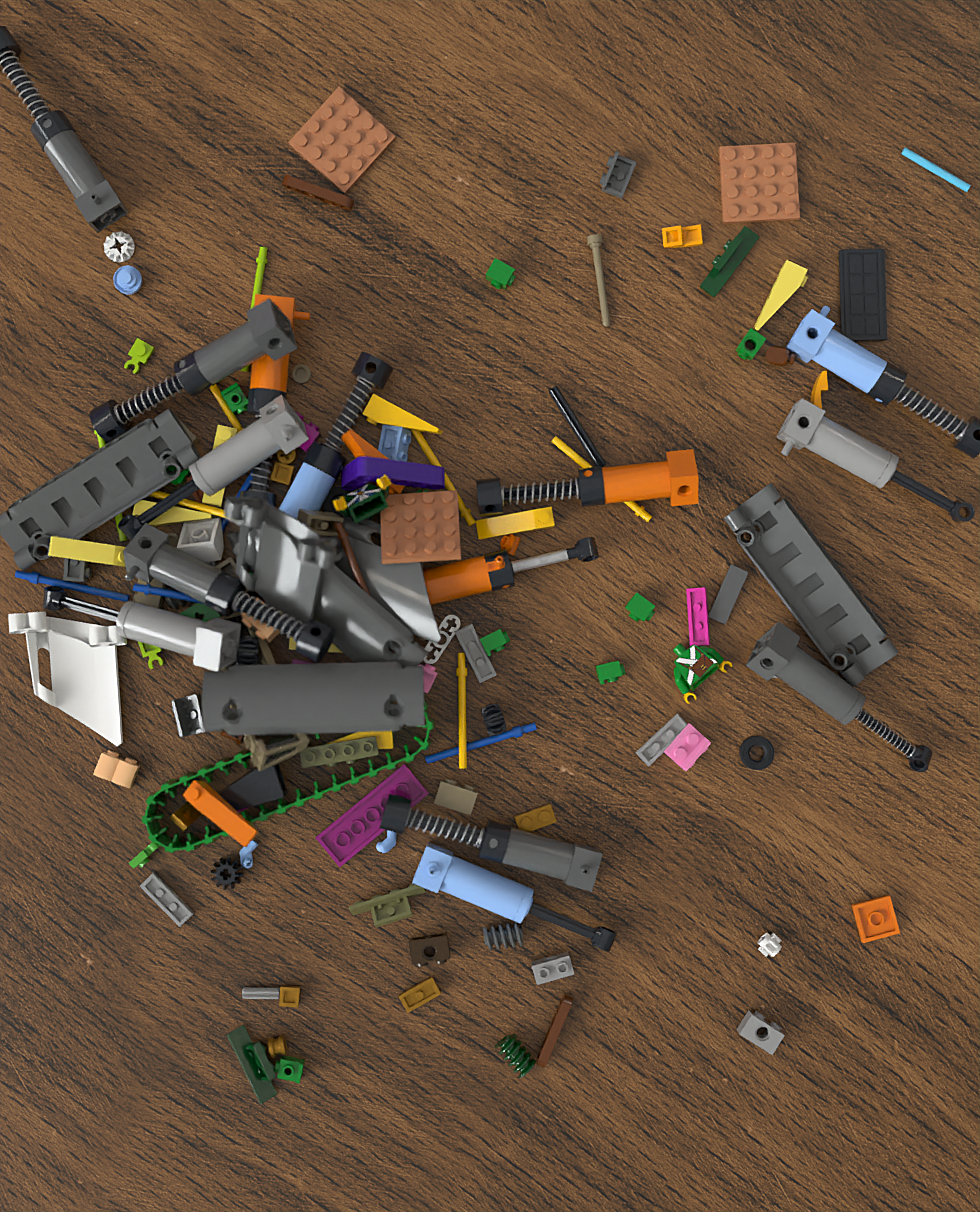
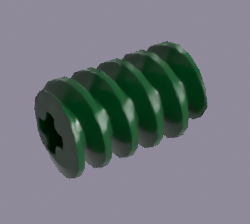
M510 1034L498 1041L494 1047H502L499 1054L506 1053L504 1060L511 1059L508 1066L515 1065L516 1067L513 1072L520 1071L521 1073L518 1078H521L533 1068L536 1060L534 1058L530 1059V1052H526V1047L521 1046L522 1042L516 1040L517 1035Z

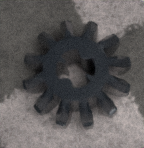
M246 635L239 638L238 666L257 665L259 649L257 637Z
M491 703L481 708V715L490 736H497L506 731L505 719L497 703Z
M230 856L227 857L226 861L223 857L220 858V864L215 862L213 866L216 869L210 871V873L216 875L211 880L219 881L216 887L223 884V890H226L228 885L231 889H234L235 883H241L238 877L244 876V873L238 872L243 866H236L238 863L237 859L231 863L232 859ZM226 869L231 873L229 877H226V874L223 873Z

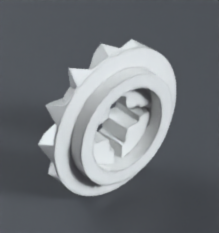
M122 231L113 232L110 236H107L105 243H103L104 252L108 258L115 262H124L134 253L135 245L133 239ZM116 240L120 242V244H124L123 246H121L122 253H120V251H118L117 248L113 249L116 246Z

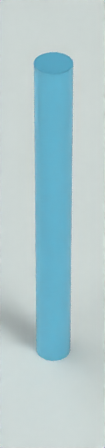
M905 147L901 154L965 192L969 190L971 185L908 148Z

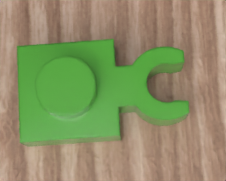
M156 842L150 843L129 862V865L133 869L138 866L142 868L150 861L148 857L161 845Z

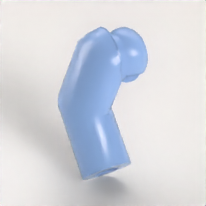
M387 830V838L383 842L377 843V850L382 853L390 851L396 845L397 833Z
M252 840L247 847H243L239 852L240 863L244 868H251L253 865L252 851L258 846L255 840Z

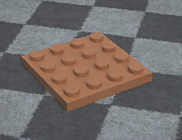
M338 87L288 143L346 195L394 142L396 136L343 89Z
M795 142L719 147L723 224L799 220L800 210Z
M457 490L388 495L385 500L389 507L381 511L382 564L461 559Z

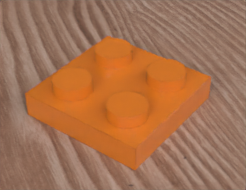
M890 895L851 904L862 943L900 934Z

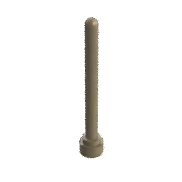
M595 234L587 237V243L593 251L602 322L605 327H608L610 325V317L600 253L603 240L601 234Z

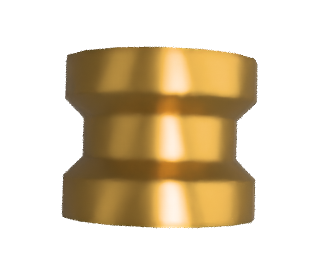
M282 449L277 451V458L283 464L292 465L297 460L295 449L288 454H284L285 452Z
M280 1035L276 1039L268 1038V1049L271 1058L276 1057L278 1054H288L284 1035Z

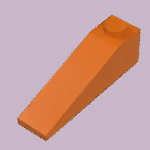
M351 429L341 436V439L355 458L368 456L388 459ZM389 485V495L400 494L404 486Z
M194 780L183 794L196 809L244 847H247L258 833L244 817L206 782Z

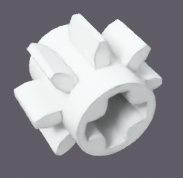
M765 933L757 942L760 945L758 950L766 957L768 954L773 957L782 948L779 944L781 939L774 933L771 935Z

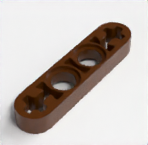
M289 175L284 176L281 184L289 190L344 210L351 211L354 203L353 199Z
M566 994L562 996L535 1064L546 1067L571 1008L573 997Z

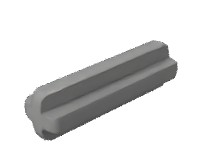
M245 987L242 989L243 999H279L280 988Z

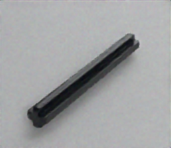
M554 386L549 390L550 396L595 467H605L606 462L559 388Z

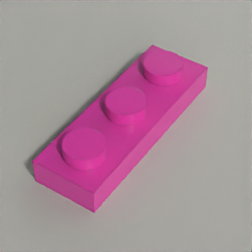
M707 588L686 589L690 646L710 645Z

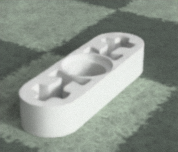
M448 615L444 618L438 629L440 634L446 636L447 641L444 645L433 642L436 647L442 648L440 652L438 650L435 651V659L427 660L426 656L423 659L425 663L433 664L440 658L455 635L454 631L460 627V620L457 616ZM454 618L456 619L455 623L457 626L450 628L449 632H452V635L449 636L445 631H441V628L444 627L446 629L448 627L447 620ZM429 641L425 647V650L431 652L434 648L430 646L432 641Z

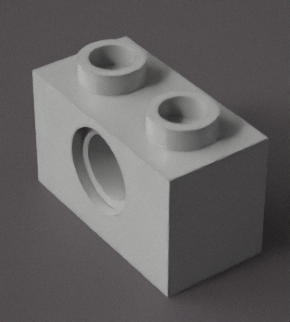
M568 951L531 962L537 985L574 975Z
M748 1010L737 1028L738 1033L773 1055L785 1036L781 1031L782 1027L773 1021L768 1023L764 1020L765 1016L757 1011L753 1013ZM760 1027H765V1033L758 1035L757 1030Z

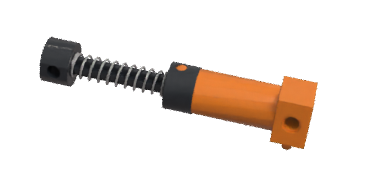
M255 294L254 307L270 298L291 321L293 332L295 329V319H310V313L296 311L295 298ZM290 353L275 361L267 354L252 363L250 389L248 391V414L255 415L259 419L261 417L259 410L280 395L287 401L286 390ZM272 456L253 468V473H250L252 481H249L252 483V487L249 488V491H240V497H261L269 505L276 508L277 494L267 491L270 488L267 482L270 481L268 474L271 473L269 467L272 464L269 463V460L273 458Z
M693 449L666 452V461L578 469L579 476L575 478V481L571 478L570 482H566L563 479L562 483H558V480H556L553 484L550 481L547 484H543L541 481L540 485H536L533 482L532 486L526 483L523 487L520 484L517 487H513L511 484L510 488H506L505 485L502 487L500 484V477L476 480L480 516L503 514L504 502H508L511 505V502L515 501L518 505L519 501H523L525 504L526 500H530L533 503L534 499H538L541 502V499L545 498L548 502L549 498H553L555 501L556 497H560L563 500L564 496L571 499V496L574 495L579 500L581 499L582 507L669 497L671 506L698 504V471Z

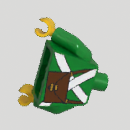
M680 643L673 649L674 653L678 656L674 661L676 665L673 670L675 683L681 693L684 694V700L688 704L690 703L687 697L692 695L696 700L693 691L718 669L727 673L724 669L725 664L732 667V663L724 661V658L714 648L692 645L689 649H686Z

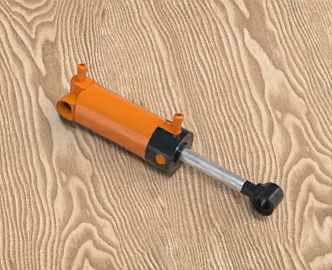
M586 537L578 540L574 544L575 547L512 562L511 558L508 557L507 549L479 557L423 569L430 603L434 605L489 591L515 587L513 578L515 577V572L578 558V561L581 560V562L596 560L599 558L595 538Z

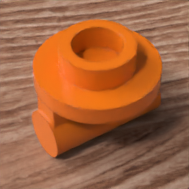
M513 534L505 535L500 542L501 550L507 549V553L514 556L521 538Z

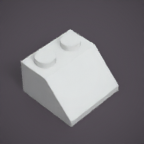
M213 518L185 522L177 548L203 562L221 560L224 550L221 519Z

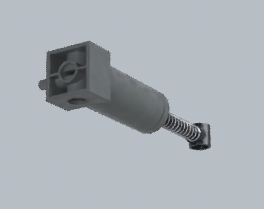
M778 621L757 640L746 664L747 667L767 681L775 675L842 725L850 723L854 718L855 720L858 719L859 723L862 722L863 726H867V729L870 728L875 734H879V737H883V740H887V743L890 742L891 746L894 745L895 749L898 748L899 752L902 751L903 755L906 754V759L909 761V766L912 770L916 772L927 771L932 758L931 749L924 745L912 746L910 742H907L906 739H903L902 736H899L890 727H885L884 725L886 724H881L882 721H877L862 710L866 696L799 648L797 644L800 636Z

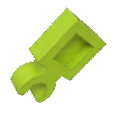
M137 338L128 353L132 359L125 363L124 368L128 370L131 365H135L133 373L137 375L140 371V363L146 365L155 348Z
M138 641L143 658L149 656L148 666L150 669L155 668L153 665L155 660L159 661L160 666L164 665L163 658L158 655L159 652L163 651L162 648Z

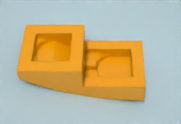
M701 224L681 227L680 225L662 228L664 248L703 245Z
M822 371L818 375L811 395V403L821 409V393H825L828 390L827 371Z

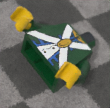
M385 474L382 478L376 480L379 487L366 484L348 493L345 496L346 502L344 497H341L338 500H333L336 511H339L342 516L350 517L352 515L354 522L358 523L389 507L385 499L389 495V485L392 483Z

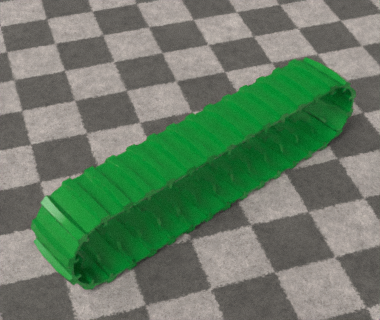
M424 701V715L427 722L424 723V726H417L427 727V735L425 740L417 736L414 737L422 745L416 751L412 752L406 744L404 745L406 755L394 760L390 752H386L388 763L376 767L372 759H369L370 768L366 772L358 774V771L352 766L350 767L352 775L349 779L341 781L335 773L332 775L333 785L323 789L317 780L314 782L315 792L305 796V793H302L301 789L298 788L295 790L298 796L295 801L288 803L287 800L284 801L283 798L278 799V807L270 810L269 807L266 808L265 804L262 803L259 805L261 809L260 815L252 818V815H248L247 811L244 810L241 812L242 817L253 826L256 820L260 822L270 820L276 812L279 815L289 812L293 805L302 807L309 802L310 798L314 797L315 800L322 799L330 790L339 792L344 789L347 783L356 785L362 781L364 776L376 777L380 774V770L386 767L388 770H393L397 768L398 763L405 760L407 763L414 761L416 754L421 749L428 750L431 745L429 740L430 731L435 728V720L430 719L427 711V702ZM314 733L317 739L321 738L320 733ZM279 735L272 738L270 745L264 743V746L268 748L275 745L277 748L285 745L284 741L290 738ZM242 750L235 754L233 760L230 757L218 760L216 767L208 764L198 770V774L188 772L182 775L179 781L178 779H171L161 785V790L151 793L146 800L148 805L145 815L142 816V824H146L150 834L149 840L152 843L156 842L165 847V851L175 853L183 849L187 852H192L200 848L203 842L211 844L216 842L221 835L224 837L230 836L224 830L217 832L209 824L205 827L207 834L204 835V838L199 839L198 836L195 837L193 832L187 834L188 842H181L180 833H176L174 838H171L165 833L169 826L162 829L158 819L163 818L164 814L157 813L158 804L163 807L166 806L168 802L164 800L166 797L162 796L165 792H169L171 797L174 798L178 796L176 792L177 784L183 782L184 786L188 785L190 787L193 781L196 780L195 777L202 775V778L206 777L208 783L213 782L212 774H214V769L220 767L221 771L224 770L226 776L230 775L229 767H231V762L238 760L239 763L243 764L244 768L249 767L247 760L249 759L248 756L252 753L248 750Z

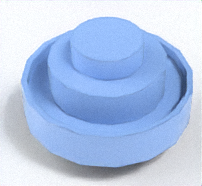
M132 266L120 267L113 277L115 287L126 295L138 292L143 283L140 272Z

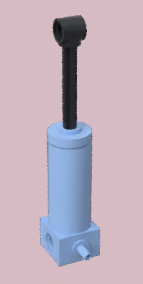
M428 842L412 883L435 893L441 890L518 923H521L524 916H527L529 913L589 938L592 945L607 952H610L617 935L615 931L603 926L593 928L535 904L532 898L534 889L455 857L452 851Z

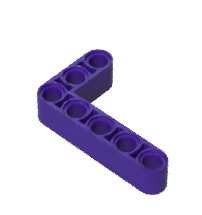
M361 456L342 468L341 488L348 491L360 488L369 481L377 482L376 480L382 478L385 474L390 482L395 485L435 490L445 488V468L441 466Z

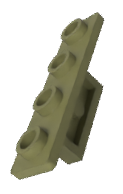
M375 736L308 747L300 752L303 768L327 764V767H334L339 765L338 762L346 761V764L358 762L357 759L379 755Z
M413 883L408 888L402 890L394 889L390 891V894L376 895L371 900L365 902L357 901L352 906H349V911L352 915H357L371 910L374 925L377 928L412 917L408 898L426 893V890Z

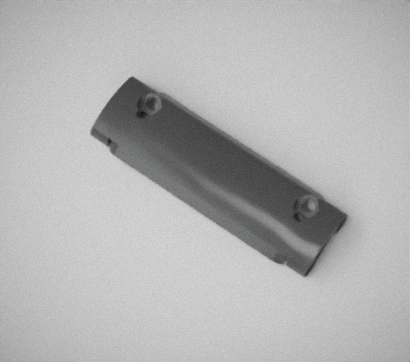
M169 408L154 419L148 418L11 504L8 510L0 514V535L15 552L14 561L21 570H25L39 560H45L50 557L48 555L51 536L78 540L176 479L181 472L189 468L191 464L201 457L175 413ZM165 454L170 455L168 458L164 459ZM174 465L177 469L170 471L167 469V466ZM41 534V537L36 539V535ZM45 546L48 550L42 551L38 547Z
M769 483L723 519L737 536L738 543L830 665L840 672L847 683L855 686L865 678L866 674L894 657L899 651L888 637L885 638L887 631L792 504L786 498L777 502L781 495L774 485ZM755 525H757L760 528L759 532L754 527ZM748 532L752 539L746 540L743 533ZM848 647L852 649V654L848 652ZM836 656H842L845 662H838Z
M252 530L249 533L244 559L252 574L255 571L260 543V534L256 530ZM238 543L232 551L236 555L238 553ZM334 564L333 569L322 568L312 619H316L335 629V637L332 643L355 663L397 662L405 669V666H418L429 652L416 641L413 645L411 644L414 636L410 630ZM389 647L395 651L394 654L389 650Z
M397 662L241 665L231 666L225 673L223 670L204 671L202 689V727L204 732L222 731L223 729L230 735L398 731L403 727V724H406V727L424 726L423 666H405V669H403L402 665ZM398 701V704L390 705V702ZM230 705H237V708H230Z

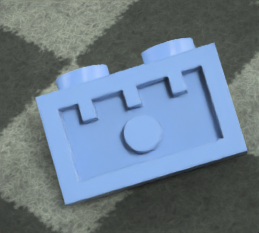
M383 425L378 451L390 460L407 462L408 447L411 443V431L403 427Z

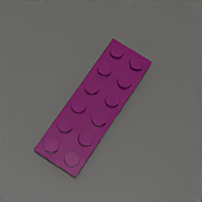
M405 763L315 837L339 867L385 830L379 827L389 793L412 799L411 808L429 794Z

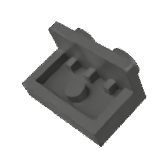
M616 151L614 156L610 155L606 165L609 167L607 174L603 173L599 184H602V192L622 199L637 162L620 156V152Z
M65 558L63 581L88 582V578H91L92 573L89 562Z
M201 693L171 701L180 737L204 732L202 727Z

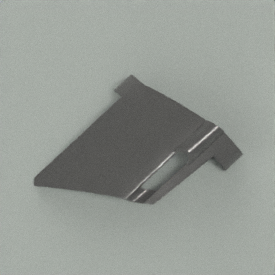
M228 497L223 518L225 517L240 525L236 575L239 576L240 581L247 589L255 590L270 607H275L276 611L281 610L282 615L288 614L289 618L294 617L295 621H301L302 625L307 624L313 617L322 568L333 569L336 548L301 521L269 505L261 497ZM252 530H256L260 534V543L255 571L252 575L245 569L244 559L249 533Z
M352 515L350 517H343V528L345 533L348 532L349 536L347 538L371 597L410 630L411 633L435 643L440 641L442 637L429 600L422 570L423 562L382 564L381 547L375 545L370 538L373 532L381 534V525L372 521L373 515L358 523L354 522ZM344 554L341 560L336 561L335 566L357 584L347 556Z

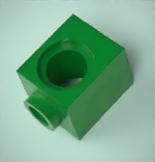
M750 328L735 351L738 352L737 355L742 359L751 361L766 338ZM745 342H751L754 345V350H748L745 347Z

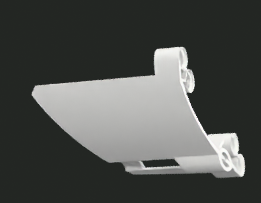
M46 612L8 614L9 634H26L34 694L48 704L59 708L85 724L117 747L123 743L117 646L127 645V638L121 637L118 634L116 626L107 627L48 617ZM40 648H45L50 653L52 691L40 684L38 650Z

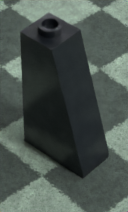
M276 756L271 757L265 763L271 761V759L273 760ZM279 763L262 771H259L256 767L217 793L238 811L283 798L288 793Z

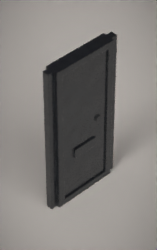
M885 249L839 250L841 334L854 342L886 341Z

